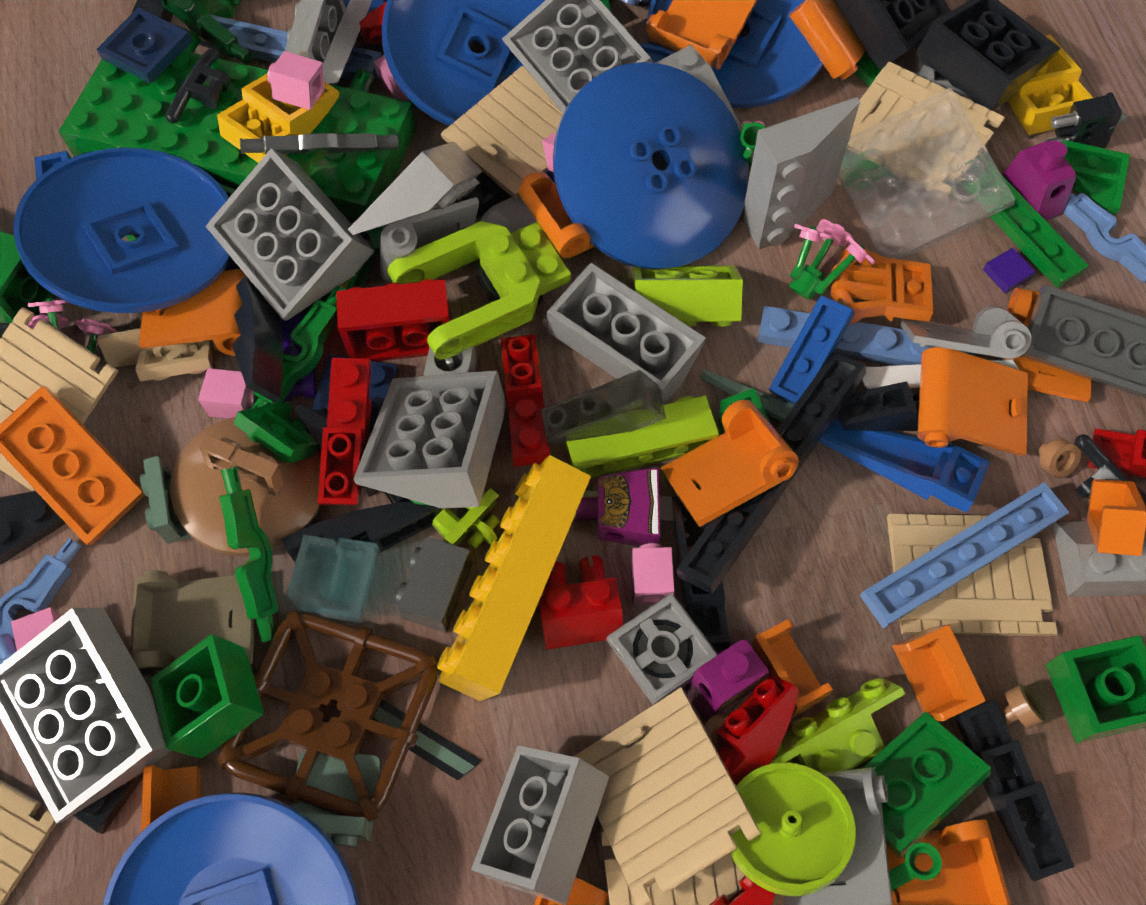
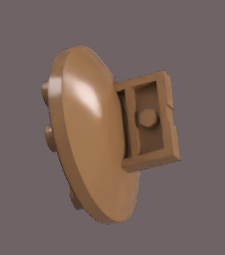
M232 417L207 427L197 434L182 450L171 475L170 496L172 506L186 532L204 547L229 556L250 557L247 548L234 550L228 546L224 516L219 499L221 495L227 494L220 470L238 466L242 490L250 489L258 524L265 532L271 550L274 552L285 547L281 538L309 527L318 515L322 506L318 504L321 458L316 449L314 456L289 464L282 462L265 446L250 440L244 431L234 425L236 417Z

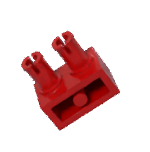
M588 556L582 558L578 566L583 582L567 585L564 564L558 561L555 562V572L551 571L539 599L546 650L605 641L608 635L623 626L622 605L615 577L605 578L601 557L592 556L593 566H590Z

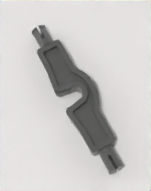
M320 133L293 136H264L263 138L256 139L240 138L241 154H267L271 148L281 154H307L316 150H328L329 153L398 149L397 134L377 135L376 133Z

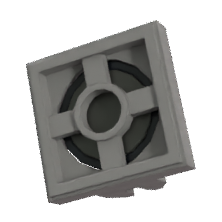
M672 593L608 635L606 639L652 705L687 685L699 667L718 655Z

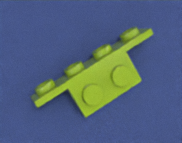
M884 678L872 679L865 682L860 687L861 690L847 698H838L831 701L824 711L815 716L797 720L792 725V729L786 731L771 764L785 763L797 756L801 765L810 767L820 773L852 770L868 761L885 748L871 714L905 695L903 688Z

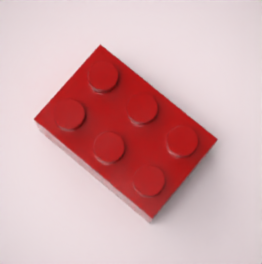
M425 279L415 283H389L379 287H353L349 290L336 291L338 330L349 358H369L370 361L379 362L428 356L430 346L427 343V338L429 334L437 327L453 320L445 279Z

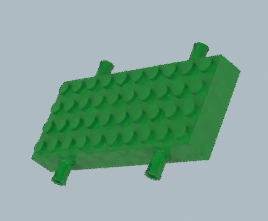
M190 30L189 35L192 42L151 84L101 59L58 132L74 157L109 148L150 149L187 160L207 172L219 184L237 189L258 162L245 153L241 154V150L220 136L217 114L243 100L241 88L268 73V70L217 59L211 68L226 73L232 81L227 91L221 92V101L215 109L204 106L199 100L190 98L179 121L175 124L169 123L166 120V113L178 89L194 64L202 56L194 53L200 45L201 39L195 32ZM362 69L355 71L349 88L329 84L339 91V97L330 111L310 134H397L398 149L329 153L328 150H316L307 154L286 155L299 164L351 224L394 181L417 130L412 103L368 93L375 78L368 70H364L362 77H360L363 72ZM204 82V84H203V86H206V87H208V86L210 85L209 83H206V82Z

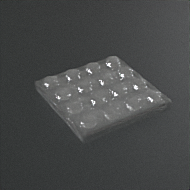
M951 87L850 137L838 175L844 190L879 255L894 259H902L1009 208L1014 205L1016 200Z

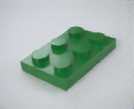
M926 711L863 767H873L876 776L883 775L885 778L888 802L881 803L886 845L900 859L906 854L910 846L924 838L991 775V767Z

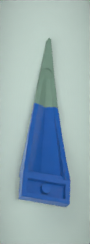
M703 370L700 376L701 379L733 396L752 389L708 370ZM755 390L765 413L781 422L784 421L795 405ZM835 417L819 440L820 443L926 500L932 495L946 505L956 507L966 513L974 503L990 461L955 444L934 448L925 445V442L918 437L891 431L843 430L840 418Z

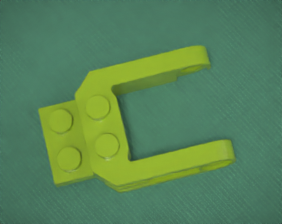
M480 221L415 249L411 255L405 258H396L389 265L387 273L392 282L406 284L420 282L425 279H435L480 259V265L499 294L500 299L437 327L429 334L427 343L437 359L451 358L472 346L480 345L532 321L539 296L571 282V273L538 222L510 233L505 226Z

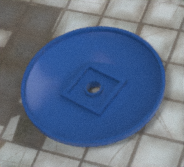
M387 0L382 21V45L393 78L404 94L419 109L448 126L454 124L458 118L466 114L469 109L523 66L502 38L545 0ZM478 42L483 45L485 51L479 54L474 53L470 50L468 44Z
M652 0L647 21L652 14H656L659 10L667 12L673 0ZM805 0L757 1L742 29L748 32V35L737 38L719 70L712 68L732 108L760 107L786 99L806 87L823 69V63L789 17V14ZM648 40L649 44L662 47Z
M639 62L614 67L588 82L574 96L561 117L553 149V171L559 197L573 224H582L590 235V243L612 259L629 266L648 270H665L685 266L703 258L716 249L731 233L742 213L749 181V163L743 156L746 149L741 143V131L724 102L705 83L693 75L675 67L659 63ZM653 154H660L664 157L666 161V169L664 171L654 167L652 163Z
M142 148L97 150L75 156L57 164L41 175L28 188L17 207L14 217V240L19 256L30 275L41 286L59 298L84 308L102 312H148L178 304L195 296L211 285L227 267L231 257L206 228V225L229 197L212 176L200 167L180 157ZM127 235L138 237L135 241L122 240Z
M244 792L219 793L197 798L179 805L157 818L136 837L123 854L108 884L103 905H360L351 873L341 853L316 823L297 809L279 800Z

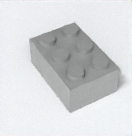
M518 745L471 870L501 885L566 905L609 776L581 758Z

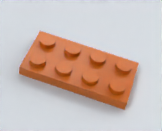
M41 386L0 424V453L86 545H94L145 496L142 486L48 387Z

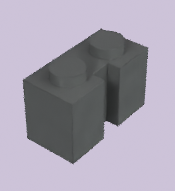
M425 537L422 547H417L411 557L410 569L412 572L408 582H402L396 595L395 603L398 605L397 608L404 620L445 633L447 632L457 606L460 590L464 588L473 564L470 550Z

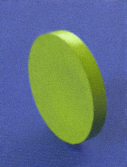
M796 763L765 765L752 771L739 782L736 787L761 831V834L750 841L745 837L742 829L732 834L737 849L730 854L744 875L765 890L786 896L809 895L831 885L847 866L853 853L856 839L854 816L841 790L822 773Z

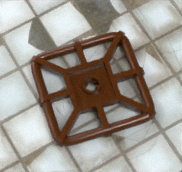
M293 610L287 613V618L277 628L254 676L260 701L265 696L290 705L280 728L239 747L248 728L247 726L222 744L221 754L217 757L220 768L226 769L227 772L237 778L285 795V800L297 804L300 800L341 816L365 817L368 821H373L378 818L377 813L383 809L390 797L409 748L414 747L417 742L418 736L415 733L436 685L439 661L436 656H431L420 648L375 634L370 627L362 625L360 628L315 613H298L297 610ZM305 628L354 643L343 671L318 663ZM293 633L296 636L307 665L306 672L296 693L269 684ZM368 648L415 663V666L378 683L356 676ZM420 680L400 728H394L373 720L384 696ZM332 703H337V709L341 711L339 718L332 717L329 722H324L325 715L322 713L323 709ZM367 733L394 741L372 796L369 794L355 759L361 750ZM286 742L307 750L296 775L292 779L246 763V761ZM319 753L345 763L359 803L306 784Z

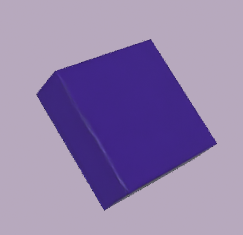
M1014 248L990 260L983 268V271L1005 294L1030 280L1035 274L1031 266Z

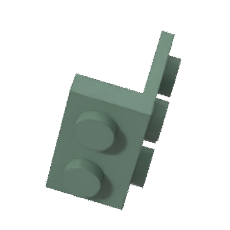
M159 456L143 459L145 474L140 475V482L144 494L149 497L150 508L145 509V517L150 530H155L167 544L192 538L181 525L172 506L170 496L172 471L168 469Z
M306 751L302 752L299 756L297 771ZM319 753L306 784L359 803L345 763ZM357 754L355 759L369 794L372 796L380 777L381 761L375 755ZM300 800L297 804L291 802V806L316 823L332 840L335 846L355 848L357 847V841L371 842L374 820L368 821L365 817L341 816Z

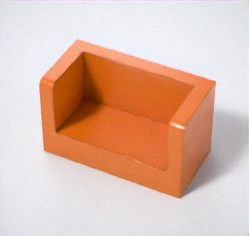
M1094 479L1091 486L1087 523L1097 552L1141 556L1146 529V506L1135 483L1132 481Z
M787 619L756 635L751 647L769 670V675L772 674L790 682L799 690L792 719L825 701L833 689L829 682L822 686L820 685L790 636L793 624L790 619Z
M949 624L931 627L892 645L923 713L926 711L936 721H945L986 701Z

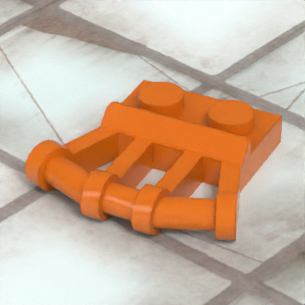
M849 245L845 246L842 251L839 264L850 254L846 250ZM864 249L875 263L872 265L865 259L860 264L855 260L833 281L834 283L831 286L832 298L837 300L838 303L853 309L855 313L849 324H854L862 318L883 315L890 322H892L894 317L930 322L934 312L931 264L887 258ZM839 264L835 265V266L832 268V271H833ZM852 298L863 299V300H870V301H864V302L854 303V301H853Z

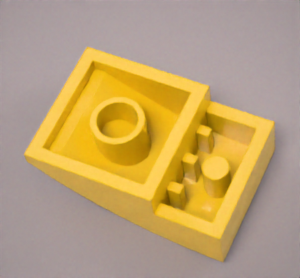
M1050 34L1045 36L1061 49L1008 100L1017 119L1028 135L1054 130L1051 125L1052 117L1069 114L1073 102L1093 98L1079 82L1082 69Z
M267 73L241 88L243 100L217 114L220 136L240 150V138L256 139L263 138L264 136L310 134L330 111L339 97V91L324 81L323 93L312 109L308 110L272 99L271 83L268 82ZM245 153L258 163L266 155L263 153Z

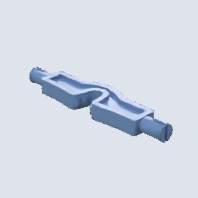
M1071 192L1063 214L1086 233L1089 243L1096 251L1111 260L1120 262L1141 282L1146 283V245L1133 233L1119 239L1112 238L1109 233L1117 225V219L1098 206L1084 193L1075 196Z
M71 538L67 539L54 557L46 554L23 584L12 588L0 599V635L9 633L15 647L11 621L16 620V612L22 608H26L34 613L47 609L59 588L72 573V569L67 565L82 546Z

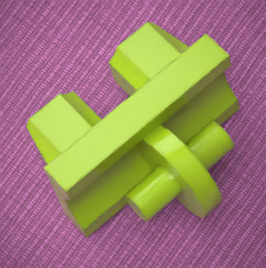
M492 488L487 492L483 491L480 506L465 507L469 511L462 519H459L448 508H444L434 518L432 525L444 538L443 542L458 546L473 531L474 534L467 541L470 547L476 549L482 541L491 546L494 540L498 541V537L493 532V529L500 523V520L493 514L485 523L482 520L496 506V499L499 495Z

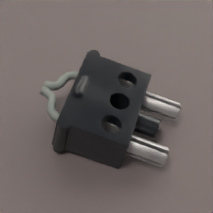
M1112 92L1105 96L1073 102L1069 114L1052 117L1051 125L1055 129L1056 136L1044 138L1042 143L1046 141L1062 142V140L1105 149L1115 128L1120 123L1126 122L1128 115L1123 114V109L1119 107Z

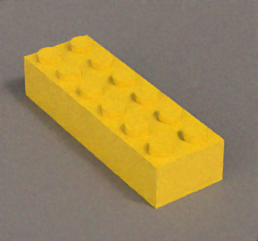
M549 455L540 465L534 463L528 475L524 474L521 477L514 493L519 498L514 507L510 506L507 509L500 523V527L505 530L499 541H493L486 554L485 561L490 564L483 576L478 575L470 590L469 596L473 597L474 600L468 611L463 610L454 626L453 632L457 633L458 636L452 647L447 646L439 659L437 669L442 672L437 682L478 701H483L500 694L591 478L590 475Z

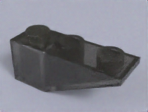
M641 370L541 410L548 444L632 432L666 419L659 385Z

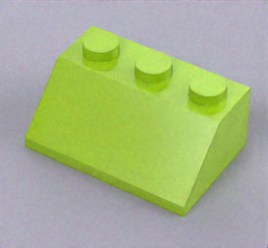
M735 265L681 266L665 270H648L633 267V290L687 326H696L697 322H711L713 326L725 327L731 326L732 321H741L743 279Z

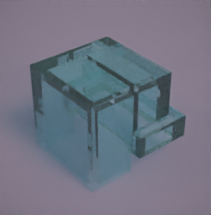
M303 535L287 596L300 612H310L322 617L361 623L380 550L378 544L339 538L337 545L334 539Z

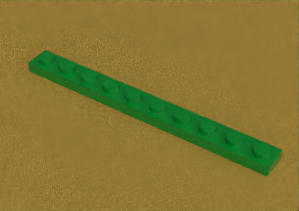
M865 50L860 60L856 63L858 69L855 73L870 87L885 66L878 69L875 62L868 56L867 50ZM980 153L979 160L973 162L960 180V186L1056 288H1060L1082 275L1089 265Z

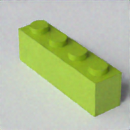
M706 395L696 398L694 396H685L674 403L661 406L659 404H650L643 407L640 411L627 414L616 412L606 416L605 419L592 422L581 420L574 422L569 427L563 428L564 447L569 465L590 475V479L677 459L719 436Z

